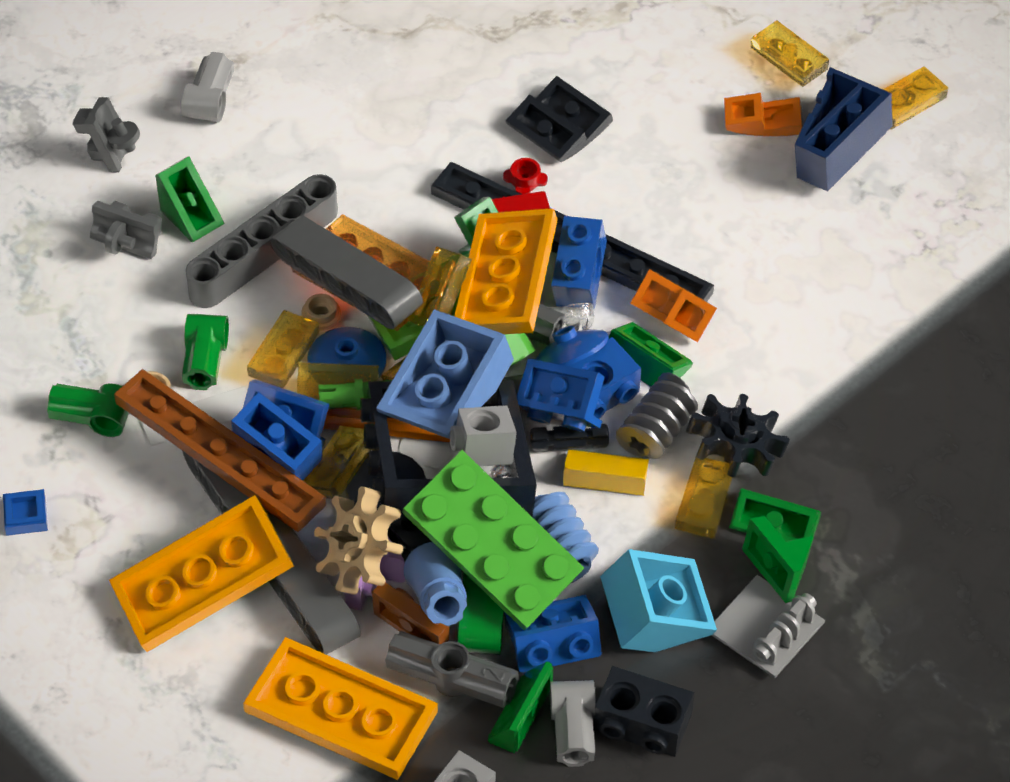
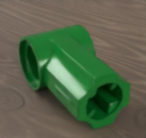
M187 314L184 333L186 352L182 369V381L190 385L194 390H208L209 387L217 385L221 353L226 351L228 345V316Z
M57 383L52 385L49 393L47 408L49 419L86 424L94 432L106 437H117L123 433L129 412L116 404L114 394L122 387L118 384H104L99 390Z

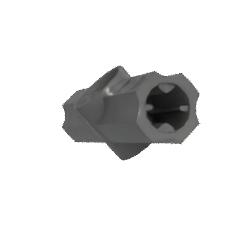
M402 631L399 634H395L392 638L385 659L387 668L433 683L437 690L445 696L457 697L464 694L502 708L510 704L515 695L519 680L518 671L470 655L466 647L458 642L449 641L437 644ZM449 668H458L453 671H446Z

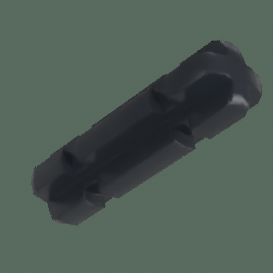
M601 424L600 429L586 428L585 432L571 430L563 426H553L552 430L547 431V427H534L530 430V446L533 451H548V447H554V450L586 449L587 445L592 444V448H605L609 445V429L606 424Z

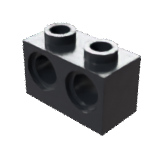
M612 666L595 706L593 730L601 732L612 740L623 739L641 745L651 753H665L675 757L692 716L695 692ZM622 705V706H626V707H628V708H630V709H628V710H618V709H616V708H614V707H615V706ZM666 719L671 723L661 724L656 722L655 720Z

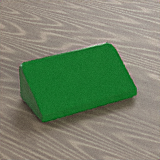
M634 322L612 329L609 334V339L613 337L641 367L640 380L650 387L657 382L658 377L662 373L670 372L681 378L692 367L693 362L689 358Z
M741 488L729 528L747 533L750 519L764 515L787 542L807 536L814 537L821 517V511Z
M546 661L522 675L516 686L513 699L509 705L504 707L488 736L490 744L514 754L516 751L518 752L550 693V681H553L552 663Z

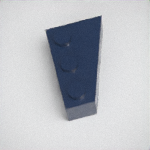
M832 67L829 68L826 74V83L823 89L819 90L816 96V105L812 113L808 114L795 143L797 178L827 192L892 127V94Z

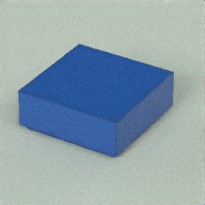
M44 489L3 494L6 536L48 531Z

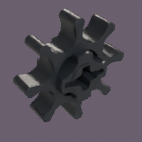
M743 393L739 395L733 408L722 405L715 395L709 394L701 411L703 415L696 412L692 413L686 428L688 434L704 437L696 454L697 458L704 460L709 455L723 457L724 462L729 463L727 475L730 477H736L741 463H749L755 466L762 476H768L775 461L773 455L779 458L783 457L790 441L787 436L772 433L779 416L778 412L772 410L766 415L752 413V408L746 406L749 397Z

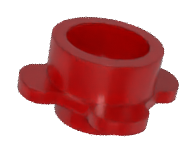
M531 158L517 159L512 163L510 169L503 172V180L506 183H511L516 188V192L520 194L531 193L536 187L545 186L548 182L547 174L541 173L539 163Z

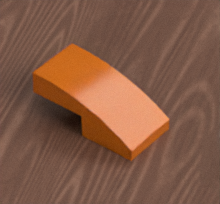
M761 93L724 98L725 126L727 131L754 136L799 135L801 132L803 115L800 97L763 102Z
M651 269L647 272L630 304L696 342L701 338L717 307Z

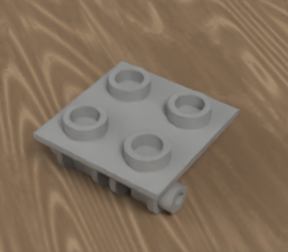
M756 575L714 621L717 631L712 636L776 678L825 623V620L815 614L814 607L817 603L810 594L797 595L792 599V602L785 603L766 580Z

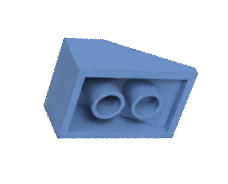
M434 309L376 408L377 411L450 439V428L457 425L458 408L481 407L496 392L511 366L514 358L505 334Z

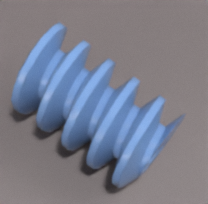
M565 492L538 495L535 497L533 518L584 567L583 571L571 582L573 583L589 572L591 561L597 556L599 548L594 542H590L591 534L583 529L584 523L580 517H576L577 511L573 505L569 504V497Z

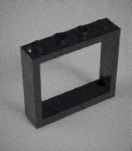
M502 380L496 392L481 407L508 406L516 429L513 462L512 464L505 465L507 478L492 479L533 517L537 484L513 380ZM368 381L367 398H360V421L367 422V424H364L365 449L372 450L368 451L369 476H376L372 480V489L381 492L380 505H387L401 510V516L396 520H409L402 513L403 508L432 479L397 480L387 418L392 417L379 413L376 409L392 381Z

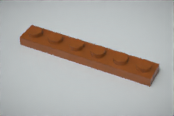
M141 369L114 394L117 405L250 498L255 495L264 509L298 533L326 506V498L323 494L144 369Z

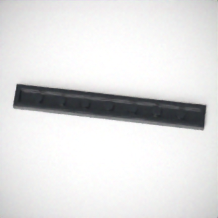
M453 162L447 165L431 185L432 195L463 210L483 197L496 199L521 195ZM555 210L557 225L551 251L557 254L563 219L566 215ZM605 234L607 242L601 271L602 276L637 292L647 272L651 269L706 302L712 296L714 284Z

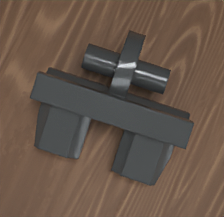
M99 97L93 108H80L72 123L77 133L89 134L91 136L87 143V152L92 160H103L109 172H120L123 157L135 150V143L140 137L138 126L131 121L123 122L116 113L109 97Z
M97 201L92 205L93 225L90 231V238L105 243L106 252L116 255L122 249L148 259H152L156 255L157 242L162 228L161 216L152 213L144 216L132 213L126 204L117 201L110 205Z

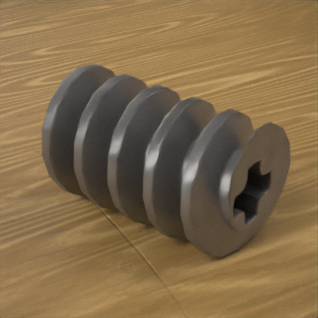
M670 372L662 373L658 377L657 382L651 386L649 392L641 399V402L633 409L632 414L625 419L624 424L616 431L618 444L632 455L659 459L664 454V448H668L673 442V437H676L681 432V426H685L690 420V415L698 410V403L691 394L688 385L677 375Z

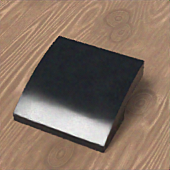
M556 76L536 98L529 94L505 121L507 125L552 157L563 162L577 154L598 137L613 122V117L609 111Z

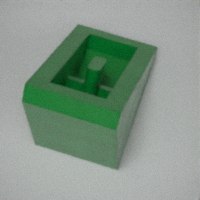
M190 156L183 158L155 175L160 211L190 242H195L225 224Z

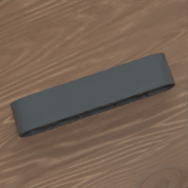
M323 174L308 177L187 264L185 271L189 300L192 304L200 308L213 307L280 260L271 247L270 238L297 216L303 215L323 228L331 223L338 214L335 181Z
M303 215L297 216L270 238L272 249L284 263L389 329H394L423 304L420 292L407 278Z

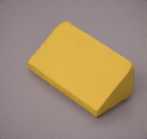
M568 449L564 465L563 486L644 496L649 459Z

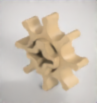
M361 486L358 489V500L355 506L353 500L334 496L331 501L337 512L334 526H330L329 530L317 527L314 531L316 537L326 539L329 542L328 555L323 561L317 563L316 571L331 576H336L340 571L339 579L335 586L337 591L356 595L361 576L365 583L383 586L385 578L380 572L382 557L387 555L388 552L398 555L403 552L401 544L390 542L387 537L390 524L400 518L401 510L387 505H380L377 510V504L381 497L380 491Z

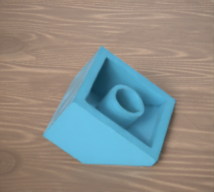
M628 549L600 576L618 639L623 649L658 652L713 635L717 631L695 559Z

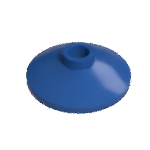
M566 326L552 334L554 341L547 345L536 356L535 360L569 366L599 351L606 345L609 336L604 330L588 329L576 331L574 326Z
M340 327L323 333L313 342L307 357L310 374L320 385L353 383L354 379L362 378L363 382L377 381L382 376L387 361L386 351L382 342L369 331L356 327Z

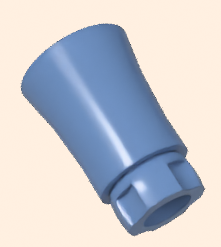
M433 542L418 546L408 555L405 561V580L419 599L422 610L433 623H442L446 626L456 624L463 618V611L467 606V595L462 581V570Z

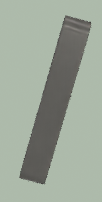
M182 451L189 469L221 514L249 499V497ZM264 509L294 565L291 569L268 582L315 650L327 655L361 637L360 627L354 614L328 577L316 571L317 562L295 531Z

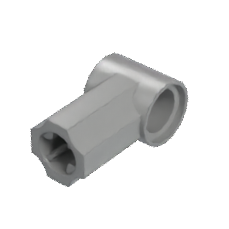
M211 52L210 55L203 57L193 84L188 83L184 88L181 102L182 116L214 122L222 120L226 106V91L234 72V62L229 60L223 53Z
M594 680L550 681L551 720H555L557 762H562L568 767L584 766V764L594 761L595 756L593 731L595 712Z

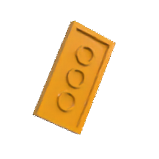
M554 209L479 214L454 317L502 334L533 333L557 225V216Z
M254 495L111 578L109 581L140 645L148 652L291 569L294 565L263 506Z
M287 637L284 638L243 703L245 713L396 780L401 776L438 713V703Z

